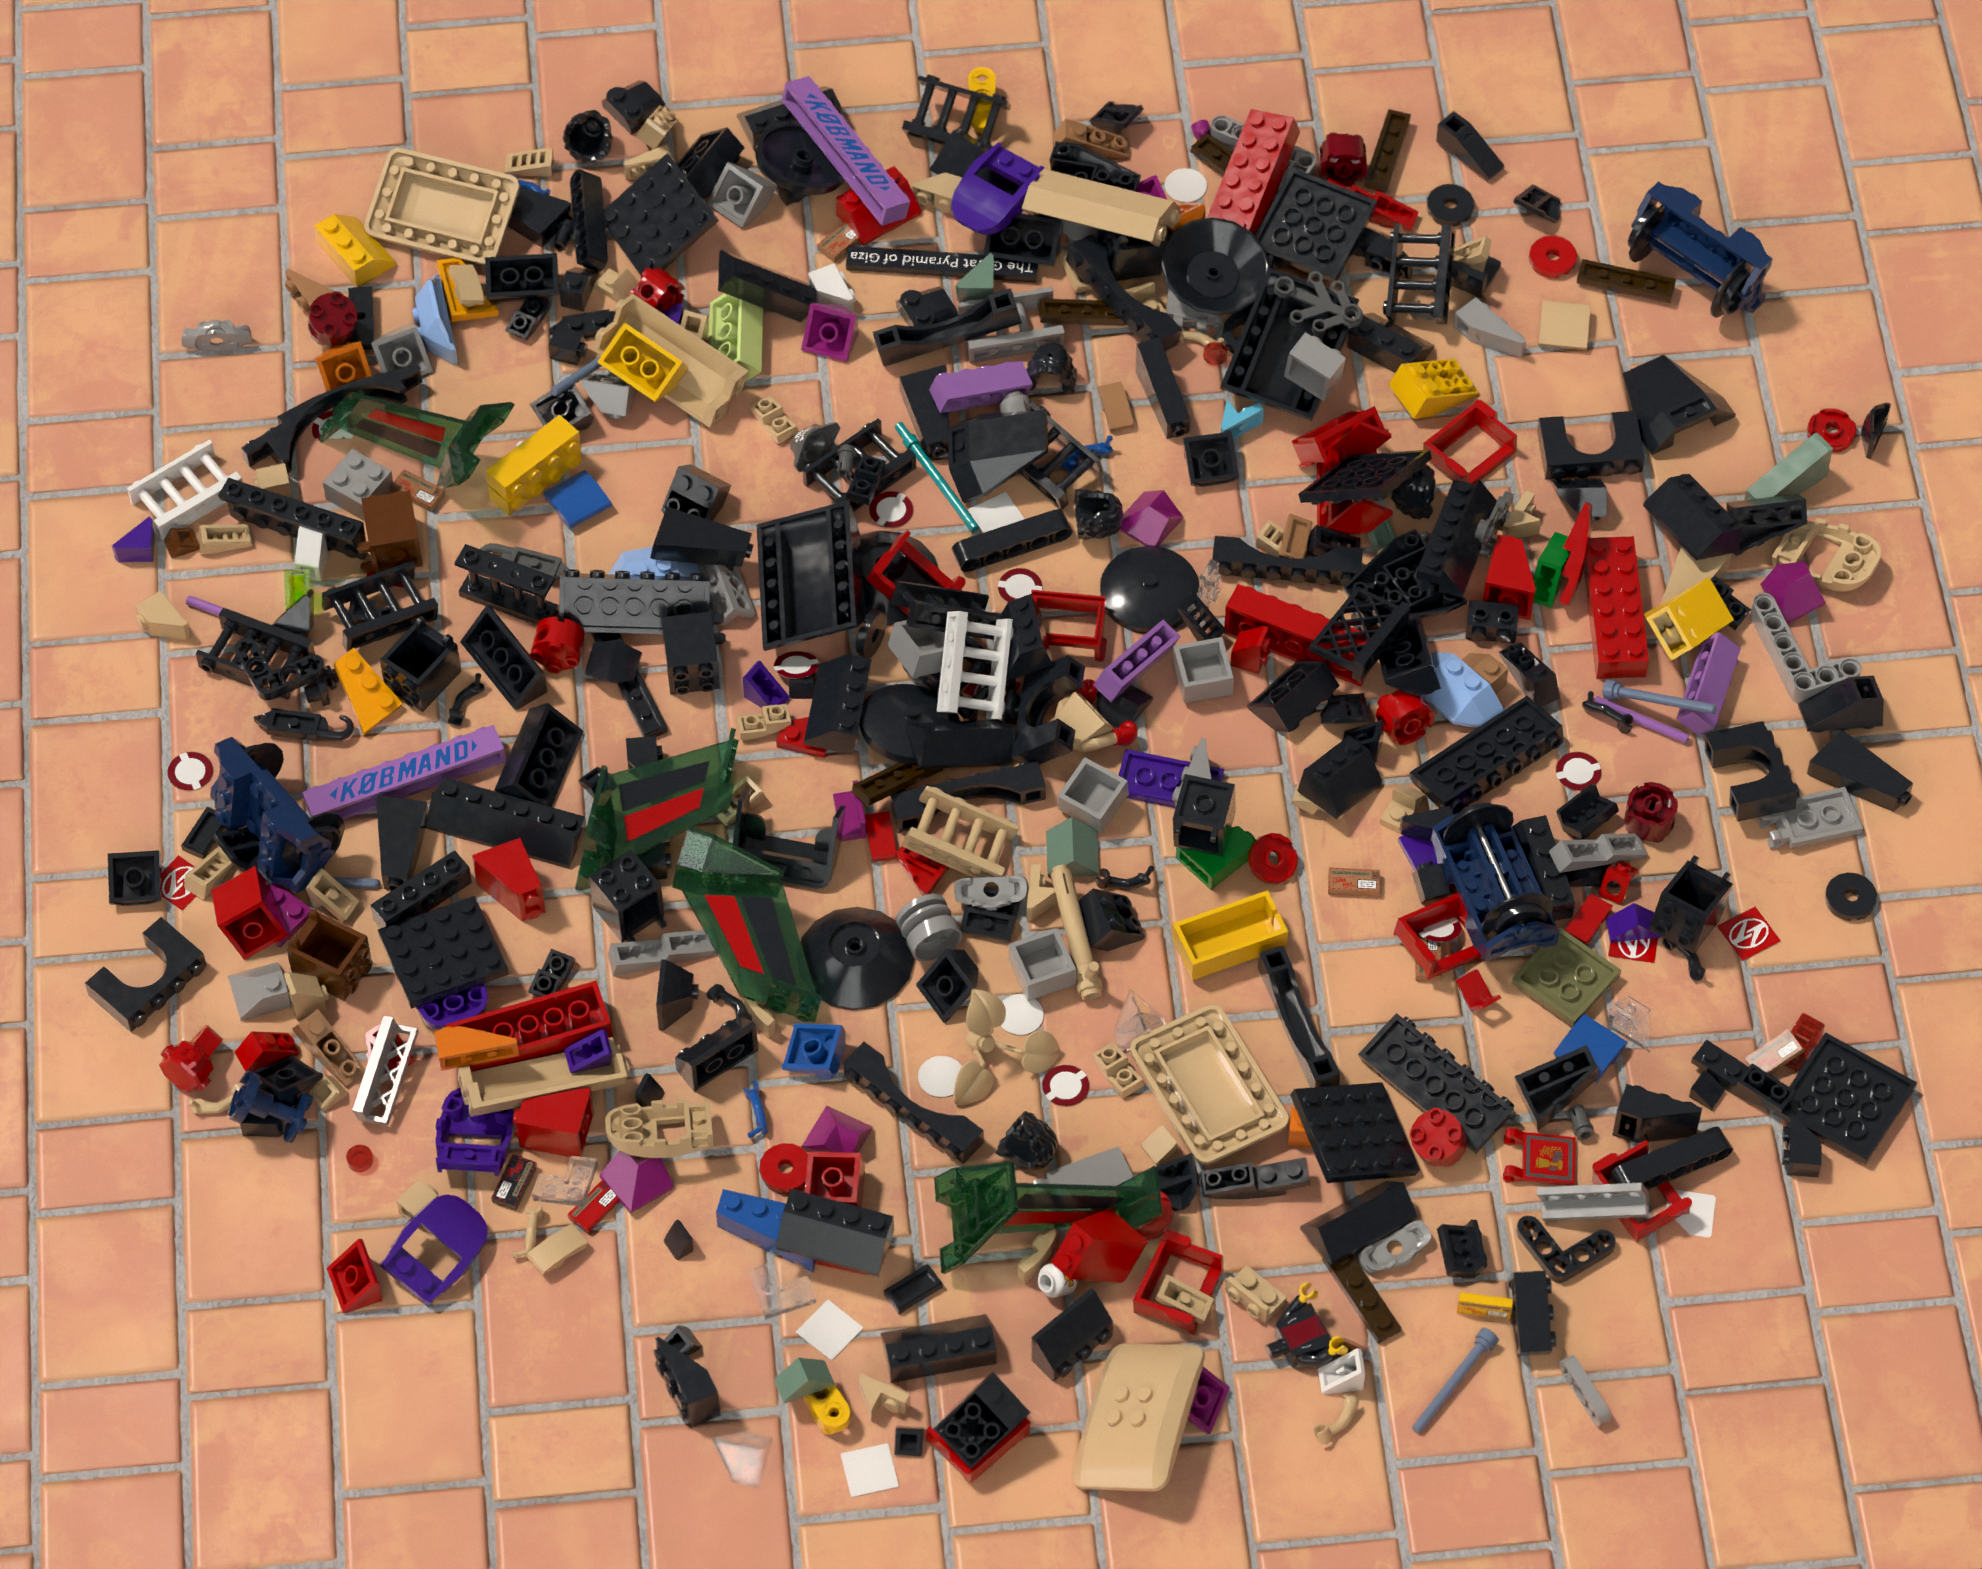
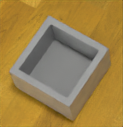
M1305 332L1289 353L1284 377L1325 402L1341 381L1346 358L1340 351L1331 349L1323 344L1318 337L1310 336Z
M351 449L323 481L325 499L365 521L361 498L389 494L391 492L390 486L393 483L392 471Z
M907 620L894 623L888 646L910 676L916 678L941 672L945 632L909 627L906 623Z
M1222 637L1173 646V666L1184 703L1233 695L1234 677Z
M1084 757L1057 796L1059 810L1102 833L1129 795L1128 780Z
M1057 928L1009 944V962L1027 1001L1076 985V968Z

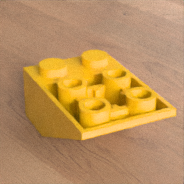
M1455 359L1401 364L1388 384L1413 419L1435 416L1479 395V391L1474 386L1472 380L1468 378Z
M1710 577L1705 578L1644 614L1671 661L1693 649L1734 620Z

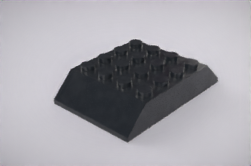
M1268 267L1220 389L1312 421L1322 400L1284 377L1289 353L1305 332L1310 336L1318 337L1329 348L1341 352L1350 327L1341 324L1326 329L1325 334L1321 336L1315 335L1312 332L1313 322L1316 319L1325 320L1336 316L1329 312L1306 319L1301 326L1295 327L1291 325L1289 318L1292 311H1301L1313 306L1290 296L1287 298L1277 296L1274 292L1276 280L1282 276L1289 277L1293 280L1295 288L1317 297L1318 295L1315 289L1308 285L1306 280ZM1280 288L1282 291H1288L1286 288ZM1326 288L1332 303L1341 306L1338 298L1332 296L1330 289ZM1347 295L1351 304L1358 305L1359 299ZM1347 315L1348 318H1354L1353 315ZM1299 316L1293 317L1295 320L1301 319ZM1321 325L1315 326L1319 330L1323 329Z
M849 500L756 524L764 651L857 628L862 624L866 613L861 535Z

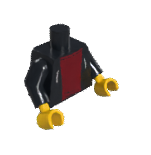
M1311 1283L1301 1284L1299 1288L1301 1296L1297 1295L1277 1320V1325L1275 1326L1276 1341L1265 1345L1271 1360L1285 1355L1289 1364L1293 1367L1300 1366L1318 1369L1334 1359L1336 1353L1339 1355L1347 1354L1348 1348L1343 1345L1338 1348L1339 1344L1344 1342L1345 1339L1340 1336H1335L1331 1339L1311 1303L1307 1304L1306 1301L1308 1299L1314 1300L1318 1297L1317 1290H1313L1307 1295L1308 1288L1312 1286Z

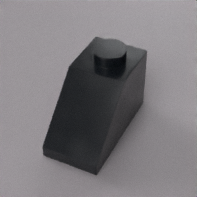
M579 267L567 270L559 288L561 307L584 312L598 278V272Z

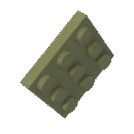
M1559 927L1560 934L1557 945L1540 947L1516 973L1511 983L1568 1024L1574 1026L1621 975V969Z

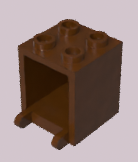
M396 491L390 494L361 498L368 541L359 543L357 551L359 553L370 552L372 561L361 563V571L363 573L374 572L376 574L393 568L400 563L405 564L410 561H414L415 568L422 567L423 562L411 491Z
M311 909L308 913V920L296 937L292 936L288 941L289 947L286 950L291 973L317 977L319 985H325L327 993L345 1001L349 994H353L356 991L363 974L366 975L372 967L373 961L368 938L366 935Z

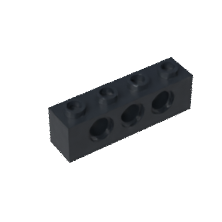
M455 850L372 903L373 921L379 928H387L392 924L432 910L472 883L470 867Z

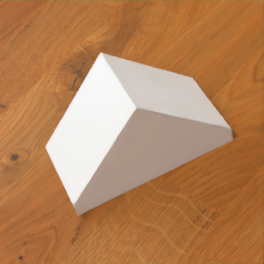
M1357 1348L1318 1368L1321 1392L1323 1394L1363 1391L1365 1369L1361 1349Z

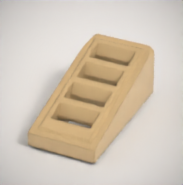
M668 145L657 147L625 161L624 172L626 181L640 178L667 152L670 154Z
M553 148L506 154L504 173L515 176L552 177ZM512 162H517V167H512Z
M1268 520L1256 537V547L1278 557L1281 542L1279 545L1275 543L1277 540L1282 541L1284 529ZM1306 548V552H1305L1304 558H1306L1307 555L1309 554V553H1307V548Z
M249 524L200 525L198 541L201 555L252 547ZM242 533V539H238L237 534Z
M747 775L710 808V811L726 827L736 820L737 809L734 810L729 803L732 801L737 806V797L741 796L746 788H751L752 793L749 811L766 798L764 792ZM725 807L730 815L726 817L720 809Z
M217 847L186 874L184 887L204 900L236 864L231 862L223 850ZM215 860H218L225 865L222 866L215 862Z

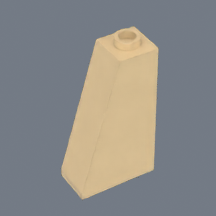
M1681 546L1661 604L1707 577L1712 579L1715 575L1720 579L1730 566L1732 553L1696 561Z

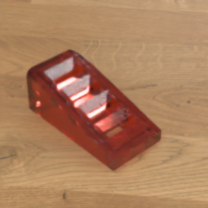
M1805 1013L1801 1014L1791 1033L1804 1049V1052L1798 1055V1060L1794 1058L1786 1063L1785 1066L1796 1072L1799 1071L1823 1035L1824 1023ZM1800 1034L1801 1036L1809 1039V1042L1800 1038L1797 1035Z

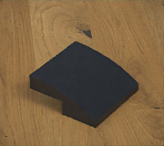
M984 887V893L988 897H994L999 892L998 889ZM1021 901L997 908L996 911H988L967 904L964 909L960 929L964 933L1010 942Z

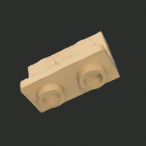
M1247 1265L1234 1278L1229 1276L1226 1279L1225 1291L1227 1296L1232 1301L1241 1303L1255 1319L1259 1318L1264 1323L1287 1302V1297Z

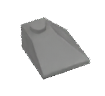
M727 162L707 204L741 228H745L768 206L777 186L759 174Z
M413 324L392 330L371 342L382 373L416 365L421 370V376L433 371L418 328Z
M591 373L581 380V386L599 410L603 413H608V417L622 419L623 416L631 412L637 389L619 377Z
M278 962L228 976L241 1021L291 1007L288 990Z

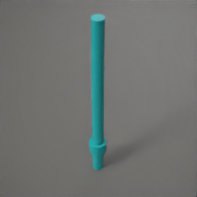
M903 422L897 423L894 428L902 437L904 446L907 450L910 448L916 454L918 461L972 533L976 532L979 529V525L920 447V441L914 434L909 432Z

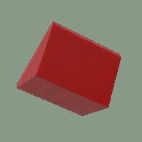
M358 1239L327 1267L342 1313H349L383 1301L379 1282L363 1239Z

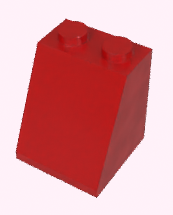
M1498 534L1485 582L1483 601L1518 604V618L1531 620L1535 585L1523 540L1509 535Z
M520 838L472 855L477 885L520 921L535 919L541 914L546 913L542 885Z
M256 866L211 890L217 926L244 960L289 936L270 885Z
M583 1088L523 1099L520 1109L516 1108L513 1116V1124H516L515 1137H518L520 1148L581 1159L594 1117L591 1089Z
M1109 1208L1074 1222L1051 1263L1070 1280L1122 1283L1126 1281L1148 1241L1114 1210Z

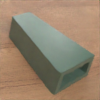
M1816 432L1746 490L1745 500L1801 494L1827 477L1833 448Z

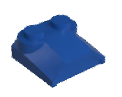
M794 1023L785 1060L781 1066L782 1070L815 1074L821 1080L833 1078L839 1071L846 1046L843 1026Z

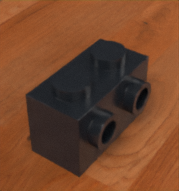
M1469 600L1465 639L1497 641L1503 644L1515 643L1519 605Z

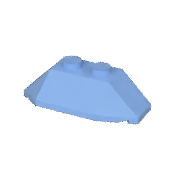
M436 274L426 281L415 297L416 308H412L414 322H419L420 327L417 328L424 342L425 350L455 365L458 364L455 343L440 275Z
M652 546L622 552L608 574H615V571H629L630 575H640L642 571L655 572V576H665L666 572L680 573V576L690 577V573H700L697 563L651 559Z
M1432 653L1441 689L1421 696L1451 723L1467 727H1479L1504 711L1491 685L1454 653Z

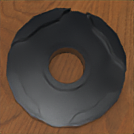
M1456 184L1437 186L1430 192L1427 198L1428 214L1430 213L1433 220L1441 225H1460L1461 222L1468 221L1474 211V199L1471 193L1464 187ZM1453 203L1456 205V207L1448 208L1445 206V204Z
M877 609L871 610L864 618L867 621L865 627L861 626L859 628L855 648L860 657L871 658L877 652L883 640L887 617L884 612Z
M1847 872L1838 874L1830 880L1826 887V905L1835 916L1843 920L1864 919L1871 914L1876 905L1877 892L1871 881L1858 873ZM1853 893L1858 899L1849 901L1844 895Z

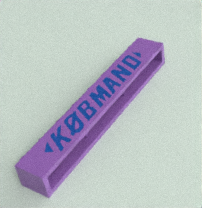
M810 76L785 83L782 102L881 225L905 219L910 204L907 195L901 191L895 180L889 176L882 164L877 161L869 148L864 145L857 133L852 130L844 117L839 114L832 102L820 90L819 86L815 84Z
M494 725L481 727L475 732L456 736L452 740L441 744H433L418 752H410L404 757L385 761L369 769L359 770L357 773L344 778H336L332 782L321 786H313L307 791L302 792L305 806L310 818L325 812H332L346 819L377 808V794L405 798L438 786L442 777L456 780L505 763V750Z

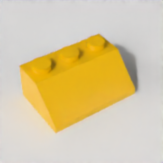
M333 214L314 225L317 244L355 287L362 286L397 265L396 261L374 237L368 235L364 225L356 217Z
M626 323L622 325L597 361L598 364L654 402H657L673 390L689 368L683 361Z

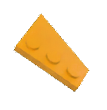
M452 258L436 261V268L440 275L451 322L498 317L499 310L486 299V292L483 289L484 304L465 306L461 305L454 294L455 284L448 272L449 265H465L461 259Z
M355 648L335 661V670L350 700L351 708L358 719L363 736L402 707L403 703L385 685L384 681Z

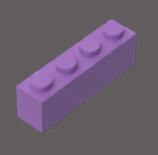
M1007 361L1000 365H985L981 368L963 369L949 374L941 373L935 377L929 390L939 412L945 413L1001 403L1003 397L1012 392H1021L1027 395L1033 383L1022 361Z
M1162 620L1107 666L1093 686L1112 702L1165 657L1181 636Z
M1720 632L1711 635L1701 643L1683 697L1684 699L1716 704V713L1709 714L1680 708L1676 718L1697 735L1711 731L1717 726L1718 716L1721 707L1725 703L1724 698L1731 684L1734 668L1738 663L1737 658L1741 648Z

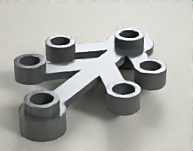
M1318 271L1311 272L1307 280L1308 285L1315 289L1318 297L1295 288L1293 280L1289 277L1282 276L1276 280L1274 292L1280 298L1290 296L1313 306L1301 311L1294 310L1291 312L1289 322L1295 327L1301 326L1306 319L1328 312L1336 315L1325 320L1316 319L1313 322L1312 332L1317 336L1325 334L1326 329L1341 324L1346 327H1356L1363 320L1362 310L1358 305L1350 303L1345 292V284L1340 280H1335L1331 283L1330 293L1338 298L1341 306L1332 303L1322 282L1323 276ZM1313 277L1318 278L1319 281H1318V282H1314V281L1311 280V278H1313ZM1336 286H1337V287H1340L1341 290H1340V291H1336V290L1334 289V287H1336ZM1280 288H1286L1288 291H1282ZM1347 315H1353L1355 318H1348ZM1299 316L1301 319L1295 320L1293 317ZM1321 325L1323 329L1319 330L1315 326Z
M1505 491L1503 497L1499 496L1487 521L1480 520L1475 532V538L1480 539V543H1482L1480 556L1489 558L1491 553H1493L1497 540L1494 538L1495 529L1498 526H1503L1512 513L1509 511V507L1514 498L1513 493Z

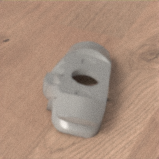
M230 320L202 321L197 325V329H184L182 336L183 347L197 350L239 348L252 344L250 327L247 325L233 326ZM221 338L224 341L222 343H213L210 340Z
M1022 876L963 878L955 882L954 896L956 902L983 908L988 911H996L997 908L1026 899L1028 897L1029 885L1027 879ZM989 882L996 883L999 887V892L994 897H988L984 893V886Z
M1414 1221L1379 1242L1366 1247L1358 1255L1360 1265L1368 1273L1399 1266L1405 1267L1431 1241V1233L1423 1221ZM1391 1241L1399 1242L1402 1246V1252L1398 1255L1389 1253L1387 1244Z

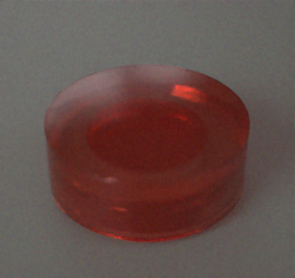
M1218 342L1207 344L1203 350L1204 360L1212 365L1224 363L1227 360V347Z
M365 1145L351 1147L346 1154L348 1167L355 1172L367 1171L373 1164L371 1149Z

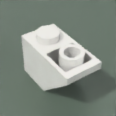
M835 264L808 273V284L816 288L817 303L841 305L854 313L855 294L852 289L847 288L846 278L842 271L839 272Z
M299 526L295 555L297 577L322 581L329 559L325 534Z

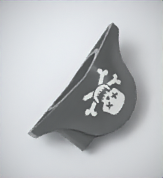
M837 422L825 425L813 424L794 435L790 442V449L795 456L794 467L797 472H802L810 462H815L830 451L840 430Z

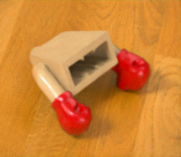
M1092 679L1083 680L1082 688L1071 692L1070 695L1058 702L1054 719L1059 718L1076 730L1073 749L1080 753L1091 752L1110 745L1127 746L1137 739L1138 727L1134 722L1125 721L1118 728L1114 729L1092 706L1099 691L1093 686L1095 681Z

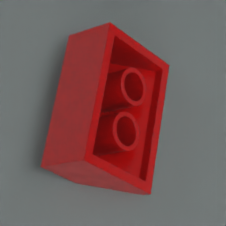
M895 166L885 171L895 180L897 186L910 200L905 219L881 225L853 189L836 197V216L842 223L845 222L852 229L863 246L921 215V209L908 180Z

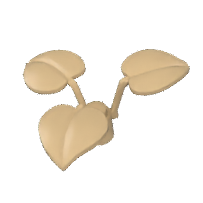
M972 989L966 1015L967 1027L970 1030L966 1036V1043L974 1049L973 1055L977 1056L980 1064L975 1060H969L961 1067L954 1086V1103L962 1105L978 1102L989 1094L993 1085V1076L989 1070L984 1069L986 1063L981 1053H988L993 1050L994 1046L1022 1054L1024 1055L1021 1062L1023 1069L1031 1073H1041L1052 1067L1059 1056L1060 1047L1056 1039L1047 1031H1034L1025 1040V1050L995 1041L991 1034L994 1032L993 1028L1001 1026L1005 1020V1005L1001 999L988 991Z

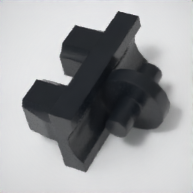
M314 665L309 666L313 670L317 669ZM329 665L325 666V674L316 680L315 684L303 687L308 703L321 700L323 706L330 705L326 686H329L331 690L336 689V683L340 681L335 669H331ZM300 669L301 675H302V676L305 675V673H303L302 669Z

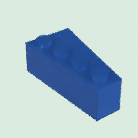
M723 1189L716 1210L717 1227L746 1241L751 1240L759 1244L760 1248L782 1255L783 1259L791 1263L796 1262L803 1265L806 1270L813 1273L816 1260L776 1249L780 1223L786 1203Z

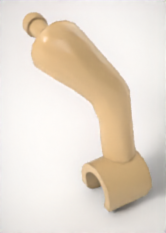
M1183 329L1178 345L1183 344V340L1187 339L1201 343L1212 353H1219L1222 351L1221 344L1224 342V338L1220 337L1216 341L1204 333L1184 331Z
M235 1084L231 1088V1093L234 1095L235 1090L239 1091L241 1085ZM233 1095L220 1102H210L200 1098L190 1099L188 1104L196 1114H219L230 1107Z
M538 1204L539 1209L537 1211H530L529 1206L526 1207L528 1216L525 1238L526 1250L511 1253L512 1258L527 1255L535 1248L537 1223L544 1217L541 1204Z
M1348 1393L1343 1395V1410L1335 1423L1330 1426L1318 1424L1314 1427V1434L1319 1443L1323 1445L1330 1443L1333 1435L1349 1425L1359 1405V1400L1356 1396H1350Z

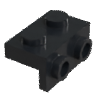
M1590 784L1560 807L1556 813L1564 832L1584 839L1603 823L1609 821L1613 815L1619 812L1617 803L1601 797L1597 786Z
M1471 1219L1465 1226L1441 1224L1437 1228L1447 1276L1475 1279L1487 1267V1256L1484 1252L1482 1233L1479 1230L1478 1221Z

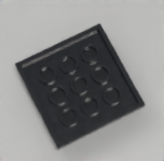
M668 152L604 209L606 228L640 275L647 268L652 270L655 268L666 269L719 221L681 167Z
M1291 168L1255 237L1265 248L1267 257L1269 254L1274 255L1275 260L1308 273L1318 271L1322 274L1323 279L1333 282L1339 279L1378 206V201Z
M1430 449L1348 455L1298 494L1300 502H1311L1312 505H1318L1325 501L1337 504L1345 500H1352V502H1360L1365 499H1373V501L1383 500L1387 498L1388 493L1398 489L1402 482L1412 478V474L1424 468V465L1432 459Z
M475 896L400 921L387 928L377 929L380 940L411 1009L509 975L508 967Z
M1825 1032L1789 1086L1796 1091V1094L1782 1112L1774 1111L1773 1114L1789 1122L1790 1116L1796 1117L1819 1140L1866 1165L1916 1089L1917 1082Z
M1383 1082L1294 1089L1290 1094L1326 1183L1416 1176L1420 1171Z

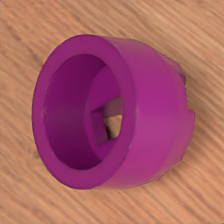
M1200 120L1191 125L1192 133L1197 139L1202 138L1206 133L1209 135L1211 133L1208 120Z

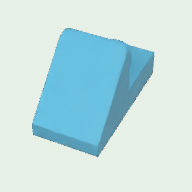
M1226 401L1221 433L1231 431L1232 437L1235 439L1263 423L1264 408L1258 402L1243 408L1238 413Z

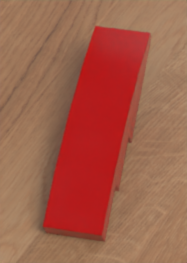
M1328 178V180H1327L1328 182H1331V183L1336 184V185H1338V186H1341V187H1343V188L1349 189V188H1347V187H1345V186H1343V185H1341V184H1339V183H1337V182H1335V181H1333V180H1331V179H1329V178ZM1352 184L1349 190L1378 201V206L1369 222L1394 228L1395 223H1400L1405 231H1411L1419 211L1378 190L1373 195Z
M1584 503L1563 546L1571 554L1561 575L1569 578V581L1559 602L1567 606L1571 605L1588 557L1592 532V504Z

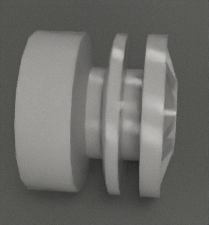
M927 894L915 898L907 903L896 916V924L901 929L902 935L907 939V945L917 961L926 962L938 959L945 949H955L962 940V931L956 920L951 916V910L947 906L945 898L939 894Z

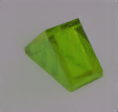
M310 569L284 570L285 608L287 610L308 590H313Z

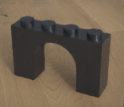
M1636 411L1611 413L1609 427L1613 445L1608 450L1598 454L1580 452L1569 443L1563 416L1539 418L1537 435L1545 480L1642 473L1645 458Z
M1069 655L1052 661L1053 665L1024 675L1011 756L1019 763L1038 761L1040 765L1073 750L1075 729L1059 718L1043 724L1048 709L1058 698L1082 688L1085 666Z
M1764 721L1705 734L1704 751L1712 768L1736 763H1752L1762 767L1768 773L1760 780L1730 786L1729 805L1737 822L1796 809V800L1800 797L1798 785L1792 782L1789 766L1784 765L1782 752L1779 747L1776 748L1773 733L1771 730H1767Z
M162 917L142 933L145 946L167 965L164 974L158 981L145 987H132L119 980L107 968L102 967L85 982L88 996L130 1032L136 1027L142 1026L153 1012L164 1007L169 998L175 993L181 992L185 985L193 977L199 976L207 966L204 953Z

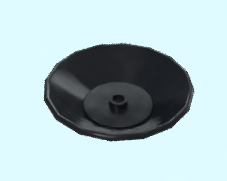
M1214 217L1192 220L1175 230L1164 245L1161 260V269L1165 283L1179 301L1198 312L1218 316L1237 313L1255 302L1268 267L1270 268L1265 248L1251 231L1234 221ZM1209 273H1215L1216 276H1211Z
M879 530L861 535L865 613L867 615L871 610H880L886 614L887 625L907 620L908 616L897 606L891 605V601L870 584L866 578L873 571V567L881 556L888 551L896 537L902 534V532ZM909 536L906 541L938 568L935 556L921 541ZM899 550L882 572L895 585L897 580L939 586Z
M862 907L834 910L814 921L801 937L796 956L799 976L812 995L830 1006L850 1010L876 1007L896 996L910 979L915 960L907 945V939L902 935L896 920L881 911ZM853 947L859 948L858 950H851Z

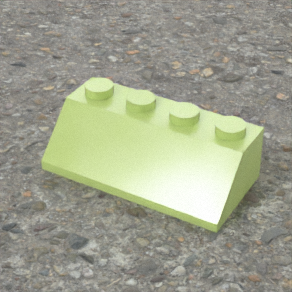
M724 293L710 302L708 344L748 370L746 382L762 371L764 308Z

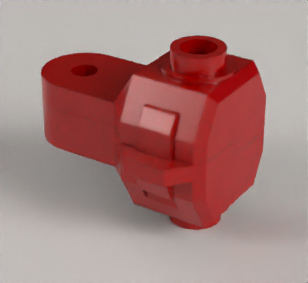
M207 1024L190 1042L183 1040L175 1046L171 1043L167 1045L160 1053L163 1059L159 1067L164 1076L177 1088L188 1093L196 1089L201 1092L211 1082L209 1074L214 1067L210 1056L222 1042L223 1038Z

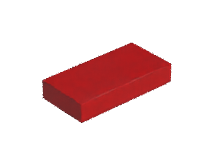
M889 811L864 815L872 862L896 859L897 851Z
M1590 893L1565 931L1587 946L1612 911L1613 905Z

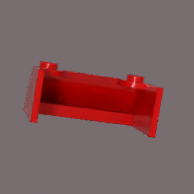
M1359 420L1324 449L1328 460L1326 462H1317V479L1348 455L1377 453V449L1392 437V433ZM1366 499L1360 502L1345 500L1337 504L1325 501L1317 505V525L1346 534L1370 533L1393 515V510Z

